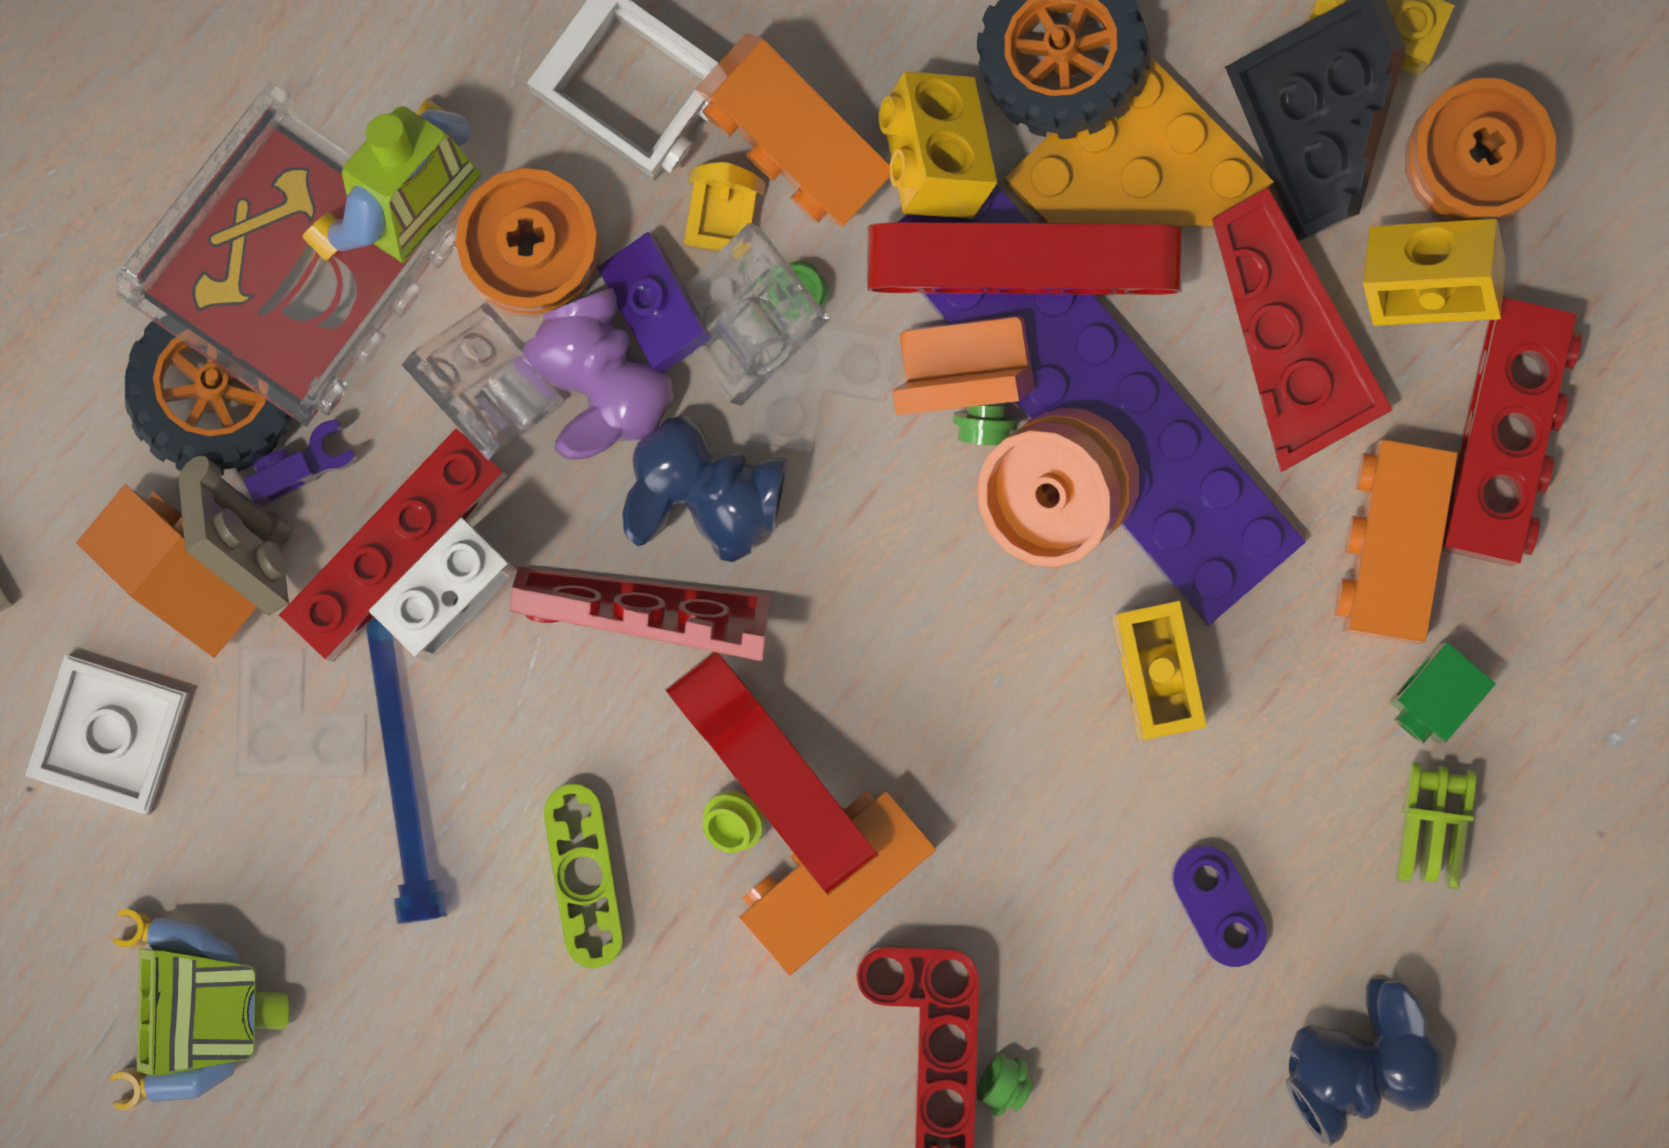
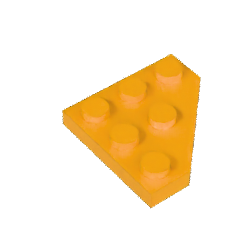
M1152 57L1150 69H1146L1144 73L1146 83L1139 97L1132 96L1128 102L1130 109L1118 120L1113 116L1104 122L1106 128L1093 134H1089L1087 129L1076 132V138L1059 139L1057 133H1050L1004 178V182L1045 224H1160L1201 227L1205 229H1214L1212 218L1261 190L1269 188L1274 181Z

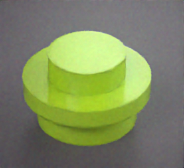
M733 790L718 792L708 801L704 808L703 832L707 840L715 848L723 852L737 853L750 849L758 843L765 832L766 822L764 814L749 796Z

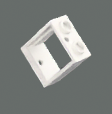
M587 0L527 82L530 92L652 180L656 179L662 169L673 173L693 144V142L686 138L690 130L700 117L707 122L710 121L702 113L708 102L696 90L693 91L649 153L563 91L615 19L702 80L718 62L631 0Z
M460 518L389 589L369 612L413 656L429 662L517 573V569L472 525L463 518ZM458 598L457 603L453 606L455 599ZM468 605V608L464 612H461Z

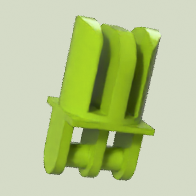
M1411 762L1404 808H1401V812L1405 813L1396 881H1411L1414 872L1420 820H1425L1420 859V880L1437 882L1442 864L1447 824H1452L1445 870V885L1447 888L1460 890L1468 822L1474 821L1472 810L1476 787L1475 770L1467 769L1464 776L1450 774L1446 766H1439L1436 772L1422 770L1420 763ZM1418 789L1434 791L1431 811L1416 809ZM1446 792L1462 794L1459 815L1444 813Z

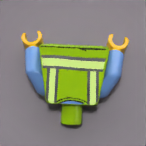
M428 97L416 113L405 106L396 107L390 114L376 116L366 127L365 135L367 140L350 157L342 170L347 195L343 219L338 220L329 210L302 235L303 239L324 261L331 258L338 250L348 251L374 244L401 263H404L481 177L480 171L458 147L465 144L469 139L471 128L468 120L457 112L443 110Z
M122 909L116 914L122 917L133 918L137 923V933L132 939L124 940L112 937V941L115 945L123 948L139 949L137 1067L122 1069L109 1078V1081H115L120 1078L130 1081L134 1087L133 1098H122L112 1102L114 1107L119 1110H127L142 1103L146 1098L151 1102L198 1098L232 1076L238 1061L253 1057L254 1030L286 1029L289 1019V1002L286 992L255 991V969L253 966L240 964L239 955L234 946L200 924L164 918H155L152 921L145 913L131 909ZM147 944L149 945L150 948H152V949H140V948L146 946Z

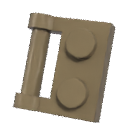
M205 456L192 458L186 463L179 475L185 550L270 616L289 604L286 582L288 564L283 555L282 547L289 539L290 525L274 512H263L222 479L220 468Z

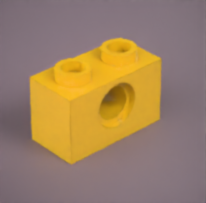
M1497 219L1369 226L1363 287L1373 326L1501 319L1506 259Z
M1180 601L1112 616L1138 742L1206 728L1207 723Z

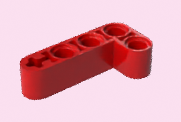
M711 652L665 689L677 707L716 752L828 896L879 856L759 701L719 653Z
M885 945L872 948L862 956L856 970L858 987L864 997L874 1004L883 1006L918 1007L914 1148H938L937 1141L924 1144L925 1133L942 1138L963 1134V1144L959 1145L949 1141V1148H974L979 1001L977 967L972 959L961 950L948 947ZM878 958H892L899 962L903 968L904 976L902 983L893 992H876L867 982L866 974L868 967ZM952 959L964 965L967 971V981L960 992L947 996L934 990L931 984V974L938 963L943 960ZM941 1025H955L964 1033V1049L953 1059L944 1060L936 1057L929 1049L930 1035L934 1029ZM943 1089L955 1091L963 1100V1109L960 1116L953 1122L946 1124L935 1122L929 1117L926 1109L931 1095Z

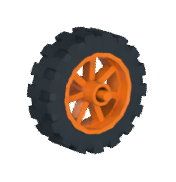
M999 0L995 7L989 5L982 18L985 28L983 33L978 32L977 50L980 55L978 64L981 74L995 104L1003 109L1005 116L1017 126L1020 123L1026 125L1030 133L1046 137L1047 132L1057 133L1059 139L1076 138V132L1087 129L1089 134L1099 132L1106 128L1104 122L1113 116L1118 120L1130 109L1128 102L1132 96L1139 97L1146 83L1144 73L1146 69H1150L1151 53L1148 47V32L1135 0ZM1060 13H1073L1068 26L1062 24L1054 25L1050 17ZM1086 16L1095 18L1106 29L1077 39ZM1038 22L1042 23L1046 30L1044 41L1024 39ZM1110 44V51L1103 67L1082 55L1084 52ZM1018 53L1047 56L1025 76L1022 74L1019 68ZM1053 70L1059 75L1060 90H1050L1037 86ZM1081 70L1092 76L1089 81L1071 89V77L1078 74Z
M168 316L160 321L157 318L151 321L144 329L143 337L139 341H135L129 354V362L125 371V407L127 414H129L132 420V428L135 435L140 441L144 440L150 446V452L162 462L167 459L176 463V469L182 471L187 462L197 456H205L220 468L221 475H224V470L236 468L237 472L253 466L252 464L255 459L262 455L264 457L270 454L276 448L279 438L285 435L292 419L295 404L258 378H256L258 381V393L227 385L245 373L246 370L236 363L224 370L223 367L217 364V350ZM207 347V364L199 369L182 356L192 349ZM171 364L195 383L163 389L164 376ZM194 398L195 405L184 422L172 413L166 402ZM225 400L254 407L245 419L234 424L225 406ZM204 412H215L222 428L207 430L198 428L196 425Z

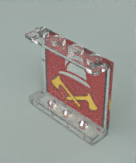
M269 81L117 274V296L204 357L223 367L227 373L307 427L318 411L324 415H329L337 406L348 388V384L342 380L356 362L363 367L366 366L377 353L386 337L380 330L390 316L395 313L399 317H403L409 311L423 288L417 281L428 266L432 264L439 269L452 254L456 247V235L454 232L458 210L452 208L404 263H401L374 244L348 251L338 250L331 258L324 261L303 239L302 235L329 210L338 220L343 219L347 195L342 170L351 156L289 114L291 95Z

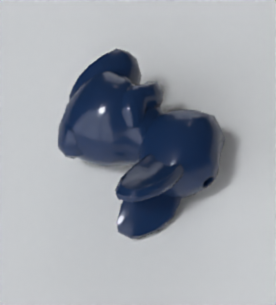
M687 416L667 418L655 431L640 440L634 449L632 462L636 482L627 494L622 512L623 530L626 538L636 546L645 545L647 542L652 541L664 529L674 505L685 504L692 515L698 531L712 545L713 551L718 558L733 563L751 554L755 543L761 540L767 533L774 532L786 476L787 458L780 456L766 458L753 467L746 464L747 459L739 452H730L721 458L713 457L710 445L700 425Z
M1372 979L1366 985V1007L1376 1034L1372 1042L1359 1039L1348 1032L1325 1030L1313 1024H1307L1295 1033L1290 1048V1076L1286 1079V1086L1306 1125L1322 1144L1326 1143L1332 1146L1342 1139L1348 1127L1347 1116L1353 1115L1368 1119L1377 1114L1382 1098L1408 1111L1428 1109L1440 1096L1447 1061L1444 1047L1427 1030V1016L1420 999L1406 985L1398 981L1388 982L1384 979Z

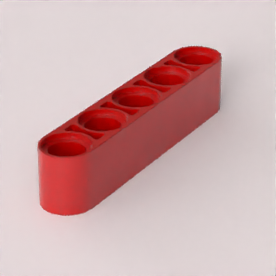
M876 223L868 226L867 290L877 293L1178 294L1182 292V228L1174 225Z

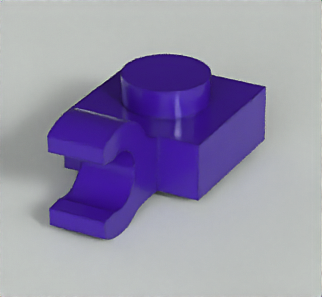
M329 420L319 424L313 430L309 446L304 452L299 451L290 455L287 448H282L255 461L252 465L256 473L242 479L253 502L263 507L319 479L318 476L326 472L343 470L351 466L357 459L354 451L349 450L339 456L332 457L327 455L324 449L326 439L330 435L342 430L340 422Z

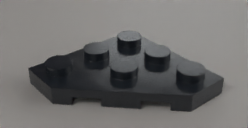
M1349 0L1225 66L1298 241L1314 237L1360 214L1406 48L1386 0Z

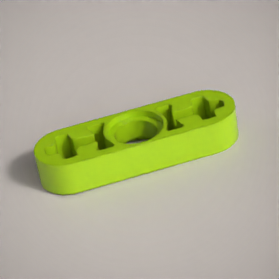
M567 784L555 789L547 798L544 806V821L564 942L569 956L577 964L586 968H600L611 963L619 955L624 942L603 808L599 797L590 788L580 784ZM576 794L579 804H590L591 816L581 820L583 839L596 834L599 845L598 849L578 847L563 855L560 853L559 840L572 841L569 823L566 821L558 822L555 816L556 809L565 806L566 795ZM578 857H589L595 860L601 867L602 882L599 888L591 894L582 895L575 893L566 883L565 872L567 866ZM606 897L608 899L609 912L596 910L595 913L599 929L611 931L612 942L603 945V956L592 957L588 947L578 948L576 936L586 932L585 914L581 913L574 918L571 917L569 903L588 905Z

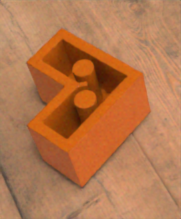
M125 484L76 542L133 599L213 658L219 654L257 608L252 602L186 552L182 513L155 491H152L144 499Z

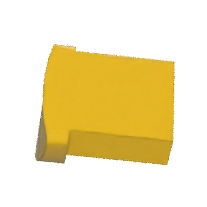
M708 163L694 167L689 171L687 183L693 185L684 248L747 258L757 196H764L766 183L753 172L730 163Z

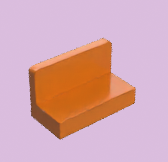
M1020 315L911 328L900 333V344L907 382L892 390L896 415L1020 401L1035 390L1025 321Z

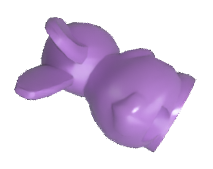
M613 288L597 292L544 314L543 322L538 328L535 337L526 341L521 357V363L527 374L536 378H543L549 384L561 390L576 392L588 397L589 408L571 420L563 428L555 441V451L566 459L576 460L593 457L610 448L617 440L634 441L645 438L659 427L665 411L674 399L673 379L666 372L654 370L648 363L627 359L626 351L630 344L629 335L621 328L615 330L610 322L617 312V296Z

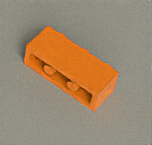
M746 33L695 88L708 102L702 113L728 137H731L737 131L752 146L746 154L749 160L773 181L781 174L797 190L790 197L791 201L817 224L825 218L844 227L890 177V165L762 38Z
M1380 440L1375 443L1372 454L1362 453L1356 478V490L1365 491L1362 516H1351L1345 545L1346 553L1355 554L1351 579L1341 578L1335 602V616L1344 617L1342 632L1416 645L1426 643L1458 453L1387 440Z
M866 790L844 809L879 856L829 896L793 853L790 857L798 866L779 883L770 873L741 898L749 909L740 915L739 918L789 976L936 851V848L887 791H884L875 799Z

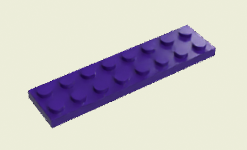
M996 184L973 219L906 214L897 223L1030 222ZM922 294L947 324L1016 315L1024 318L1035 390L1020 401L1014 402L1029 420L1036 415L1060 407L1086 409L1110 421L1127 439L1139 466V496L1130 517L1121 526L1207 626L1212 624L1306 543L1093 295Z

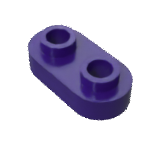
M1196 846L1183 852L1174 863L1171 882L1174 892L1203 948L1213 960L1222 965L1241 967L1250 964L1262 953L1267 940L1265 923L1234 863L1226 853L1211 846ZM1207 865L1215 870L1217 881L1211 889L1203 891L1195 885L1194 873L1199 867ZM1231 923H1240L1246 930V939L1238 947L1228 946L1223 938L1225 928Z

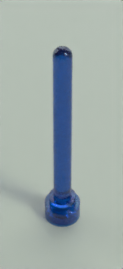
M374 618L368 623L366 634L404 884L398 885L399 898L393 899L396 922L398 925L448 917L444 891H437L436 879L429 880L393 635Z

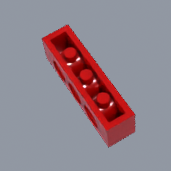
M1503 297L1501 319L1488 320L1456 460L1441 551L1510 567L1521 564L1523 554L1530 556L1533 554L1540 529V518L1532 517L1536 493H1546L1554 467V456L1545 454L1551 430L1560 431L1568 404V394L1559 393L1564 368L1574 369L1581 347L1582 333L1573 331L1577 314ZM1516 356H1528L1538 363L1541 370V379L1536 388H1524L1514 380L1511 366ZM1502 418H1516L1525 426L1527 442L1521 451L1509 450L1499 441L1497 429ZM1490 479L1503 480L1512 489L1513 504L1506 513H1497L1491 510L1484 501V487Z
M455 428L278 616L325 660L334 662L375 619L369 610L460 518L467 521L502 485L508 476L465 435Z

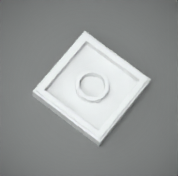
M65 654L25 776L150 815L189 693Z

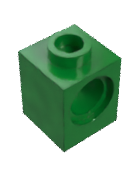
M1445 642L1438 644L1389 702L1400 711L1394 719L1396 723L1414 739L1422 744L1429 737L1436 743H1446L1496 683L1452 645Z

